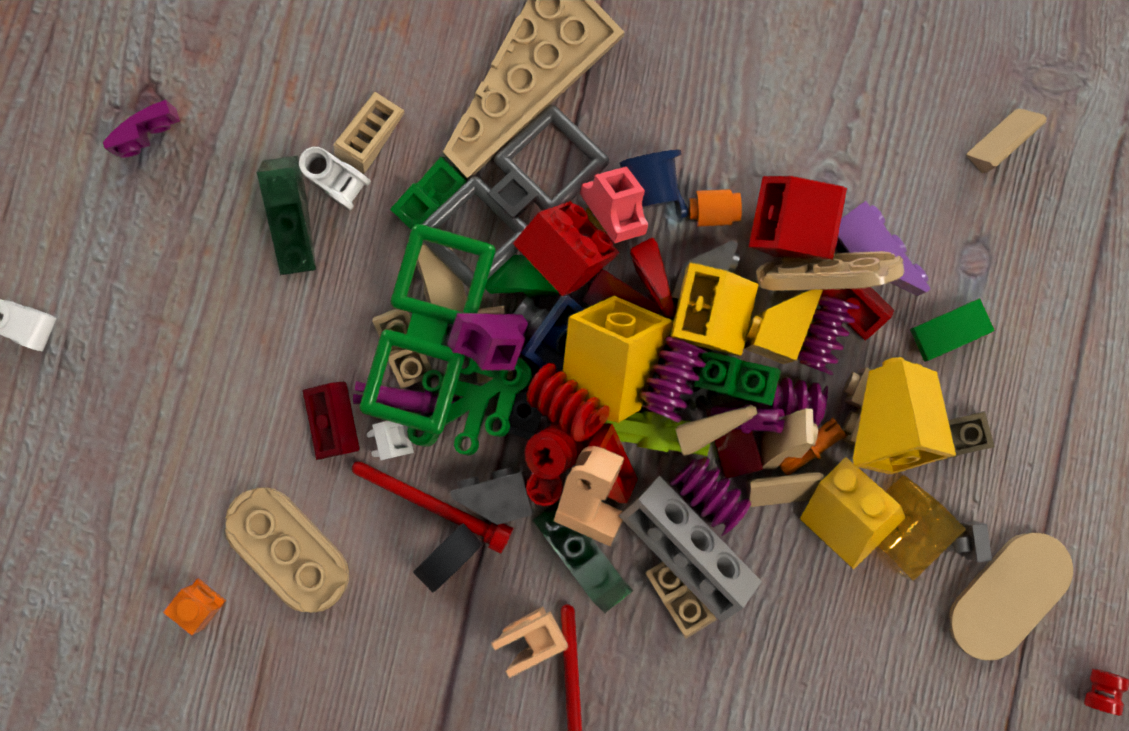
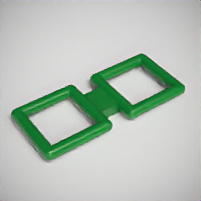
M415 224L412 227L391 297V305L394 308L410 312L412 317L407 334L389 329L381 332L359 406L363 414L434 435H439L443 432L465 359V355L453 353L448 346H445V339L449 325L454 324L457 313L478 314L496 252L492 244L422 224ZM423 240L479 256L463 312L407 297ZM392 346L448 362L432 418L376 402Z

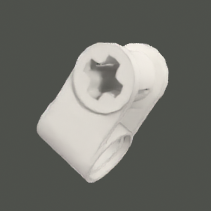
M310 147L300 156L299 167L301 172L312 183L324 190L328 196L348 210L353 208L352 201L364 185L368 186L371 182L370 179L347 163H343L320 147ZM314 159H325L327 166L322 173H310V164Z
M0 299V313L4 314L2 321L0 319V335L10 338L11 341L22 346L43 352L57 318L37 309Z

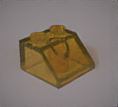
M902 474L885 492L901 505L905 519L875 549L902 577L914 581L966 528L939 501Z

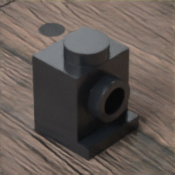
M528 386L523 392L515 396L509 416L510 429L508 432L530 440L537 432L542 414L538 411L537 407H532L527 402ZM521 404H528L531 407V414L526 418L520 417L517 413V408ZM502 421L500 422L498 429L502 428Z

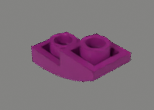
M163 100L138 111L119 124L103 141L104 148L120 158H129L140 154V149L151 146L147 132L152 134L162 133L169 130L172 124L180 122L177 109L167 100Z

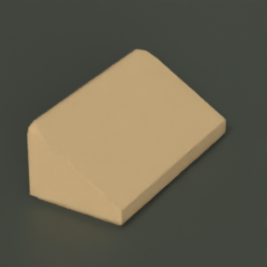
M1024 109L1014 110L967 153L968 159L982 174L991 171L1045 124L1047 118L1043 114Z
M806 472L747 479L745 481L747 498L751 501V507L809 501L819 483L824 479V474H821V472Z

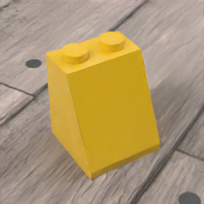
M612 296L569 316L563 371L567 374L566 382L573 379L576 380L578 383L576 392L581 388H586L589 391L586 402L590 398L597 396L600 399L597 411L604 405H608L610 412L607 420L617 423L640 411L644 401L640 394L641 392L648 391L649 385L646 381L648 378H653L655 372L652 367L654 364H658L660 360L658 354L665 347L666 343L664 341L670 334L673 321L616 296Z
M902 357L887 359L882 362L881 367L869 371L853 454V464L855 467L891 475L956 456L936 371L922 367L921 364L906 361Z

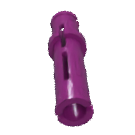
M356 381L354 390L364 392L366 383ZM381 386L376 402L408 412L421 413L422 416L429 417V415H433L438 395L432 394L431 391L426 389L425 392H417ZM353 394V404H360L363 395ZM453 397L452 403L461 398Z

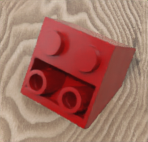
M763 176L749 247L773 257L833 260L847 188L794 176Z
M571 201L538 212L513 242V245L562 296L578 290L620 253L613 246L610 236L604 231L598 230L589 221L587 212Z

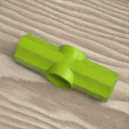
M642 411V413L636 412L619 423L606 420L604 424H613L621 442L637 444L636 447L669 452V450L682 452L676 428L691 421L680 420V422H676L658 413ZM710 443L692 454L707 456Z

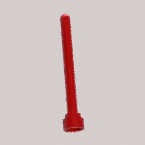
M361 461L353 463L351 467L353 474L459 526L465 524L473 533L484 538L483 542L489 544V549L499 554H502L514 528L505 523L496 525L492 522L490 525Z
M566 604L561 608V628L568 644L567 649L563 650L568 731H582L575 609L572 605Z

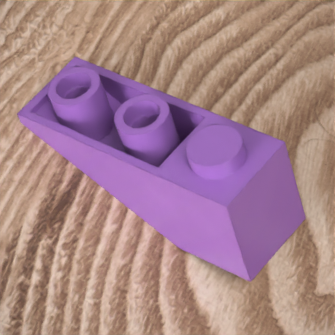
M865 201L841 218L836 249L839 253L891 252V254H895V257L900 256L903 258L904 274L899 279L890 283L916 296L926 293L931 289L926 283L928 277L925 271L918 264H912L905 254L907 249L902 240L895 234L891 235L883 225L885 219L877 207L874 205L869 206Z

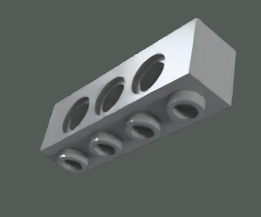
M660 476L644 488L619 515L721 622L743 609L762 583Z

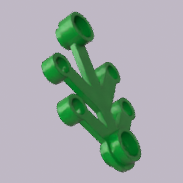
M469 357V366L461 369L460 373L469 375L476 372L493 379L482 386L458 380L454 395L462 396V398L451 404L445 424L446 426L469 412L464 431L458 434L454 440V448L458 453L470 456L477 452L479 448L478 436L488 401L499 393L496 412L486 419L485 429L490 435L495 437H503L508 433L510 429L509 416L515 396L529 386L532 377L531 369L524 360L518 358L514 368L517 371V376L513 381H508L507 374L510 370H481L477 363ZM437 370L427 371L422 379L424 388L433 393H439L444 374ZM438 375L439 383L436 387L432 388L431 379ZM497 419H501L502 428L495 432L493 430V423ZM407 428L409 440L418 446H432L439 438V435L424 432L421 437H417V429ZM469 437L471 446L468 450L464 451L462 442L465 438Z

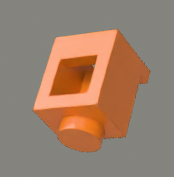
M198 578L192 585L181 589L163 613L190 635H194L205 629L227 600Z

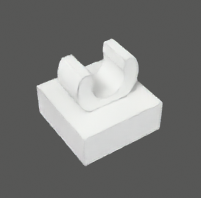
M385 421L373 424V430L367 433L368 438L375 437L378 450L372 451L371 454L373 457H380V460L414 453L412 443L407 435V426Z

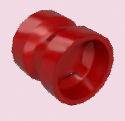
M533 473L527 481L526 490L532 502L540 506H549L557 502L561 497L563 483L560 476L553 479H542Z
M1092 668L1090 675L1092 688L1091 691L1086 693L1084 705L1099 711L1122 716L1124 703L1121 699L1123 693L1128 691L1129 679ZM1099 691H1102V692H1105V693H1108V694H1112V695H1114V697H1113V696H1110V695H1107V694L1100 693Z

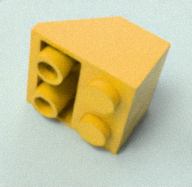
M690 262L685 270L670 337L680 339L692 345L742 356L759 284L725 270Z

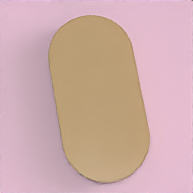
M891 252L835 253L833 260L782 259L783 263L774 266V261H769L761 265L756 271L758 286L767 290L849 289L873 287L897 280L904 274V264L902 257H895V254H891Z
M256 488L243 492L233 500L225 518L226 538L239 556L285 604L296 611L312 613L324 611L340 600L349 581V570L344 556L285 494L272 488Z
M1033 532L1016 535L1005 543L992 558V561H989L960 593L950 608L949 619L951 628L949 629L956 645L965 653L981 660H997L1013 652L1066 593L1071 584L1073 563L1065 546L1050 535Z

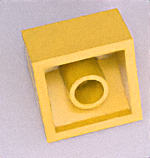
M809 290L775 305L757 316L755 315L753 319H750L746 336L747 343L744 349L782 364L796 361L823 290Z
M845 457L819 483L800 520L854 570L905 519V515L898 502Z

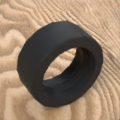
M461 524L413 573L431 592H435L477 552L483 543L465 524Z

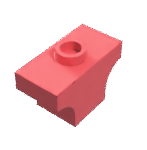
M627 166L597 174L594 181L582 184L580 196L614 244L646 234L648 223L642 208L645 190Z

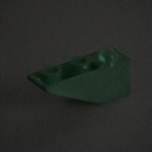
M297 155L263 160L256 173L280 275L316 270L307 195L303 175L299 167V157Z
M559 499L533 519V522L593 603L606 613L634 590L594 539L554 522L560 502Z

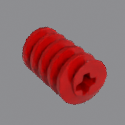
M546 364L533 378L528 388L527 402L532 407H537L542 415L549 416L552 423L560 424V428L565 433H571V437L575 441L582 442L587 440L606 422L610 412L609 406L604 405L597 411L600 404V399L597 396L590 398L586 402L589 391L586 388H581L576 392L578 387L576 380L573 379L566 382L567 374L564 371H559L555 374V364Z
M552 424L532 436L527 442L525 461L529 469L536 476L542 479L556 478L576 464L580 453L584 448L588 447L593 436L578 442L571 437V433H565L560 428V424Z

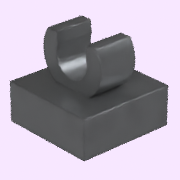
M977 521L961 523L963 535L947 536L949 551H954V553L965 552L966 559L975 562L992 561L986 523Z

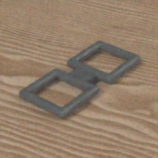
M555 105L546 107L495 155L494 163L506 174L499 183L490 189L479 177L470 178L422 223V225L438 229L476 194L515 233L495 252L488 279L518 251L513 242L527 227V224L519 216L530 205L535 203L544 211L571 201L580 192L582 184L591 182L595 175L599 174L609 164L608 156ZM551 122L591 160L552 199L512 161ZM423 240V243L470 289L474 272L449 247Z

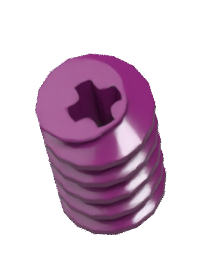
M825 295L820 296L818 305L821 308L816 309L813 319L815 323H810L807 331L810 336L805 337L802 344L805 349L800 350L797 360L801 364L834 375L826 367V364H838L839 360L831 351L843 350L844 346L836 338L847 337L850 334L841 325L842 323H854L855 319L847 310L860 309V307Z
M666 337L664 342L672 351L659 352L658 356L666 364L653 365L652 369L659 376V379L648 378L646 383L654 391L641 392L640 397L647 403V406L643 407L671 420L680 422L681 417L673 410L674 408L687 407V404L679 396L680 394H693V390L686 384V381L699 380L700 377L692 368L705 367L706 364L698 357V354L707 352L680 339Z
M784 377L780 384H777L772 406L748 401V404L759 409H782L785 416L803 409H813V423L817 424L818 427L826 410L828 386L826 385L823 391H821L820 384L812 382L807 390L805 380H798L793 387L791 378Z
M708 457L698 460L694 459L669 484L673 486L683 482L684 485L680 495L685 496L692 492L694 496L690 505L694 507L703 503L704 508L700 515L705 517L713 513L715 517L711 527L714 528L724 524L725 528L721 536H724L744 518L751 506V501L748 498L738 501L741 494L738 488L727 491L731 482L729 478L726 477L716 481L720 474L718 467L706 471L710 462Z

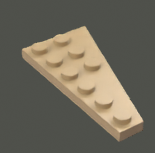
M528 0L491 63V68L484 81L480 83L475 92L476 95L468 110L463 114L443 150L444 155L467 180L472 178L534 118L552 104L624 37L625 32L595 0Z

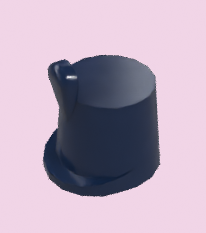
M668 150L641 155L619 163L621 168L628 167L645 190L642 200L643 209L674 202L677 217L682 219L688 216V208L677 184L675 158L682 155L681 150Z

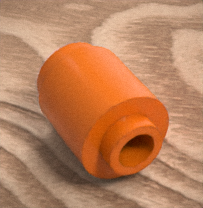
M731 189L696 191L695 198H689L688 201L689 219L696 220L697 227L732 225V222L741 221L742 202L740 192L732 193Z

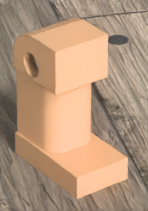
M588 446L584 448L577 459L576 466L572 468L567 476L554 522L611 547L623 522L619 517L623 511L603 503L602 500H606L616 481L624 458L600 447Z
M544 607L506 626L502 630L503 633L500 637L492 642L494 650H497L523 636L529 645L528 648L522 650L507 668L506 673L509 678L562 652L568 647L552 613H546Z

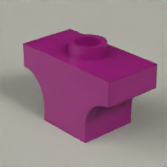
M457 313L447 345L453 353L463 354L473 359L481 370H514L525 341L523 336L528 322L523 315Z

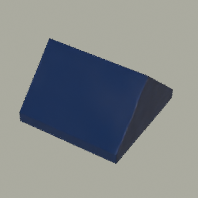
M569 295L561 296L522 350V356L540 369L548 363H553L556 366L555 374L563 371L569 316L584 310V308Z

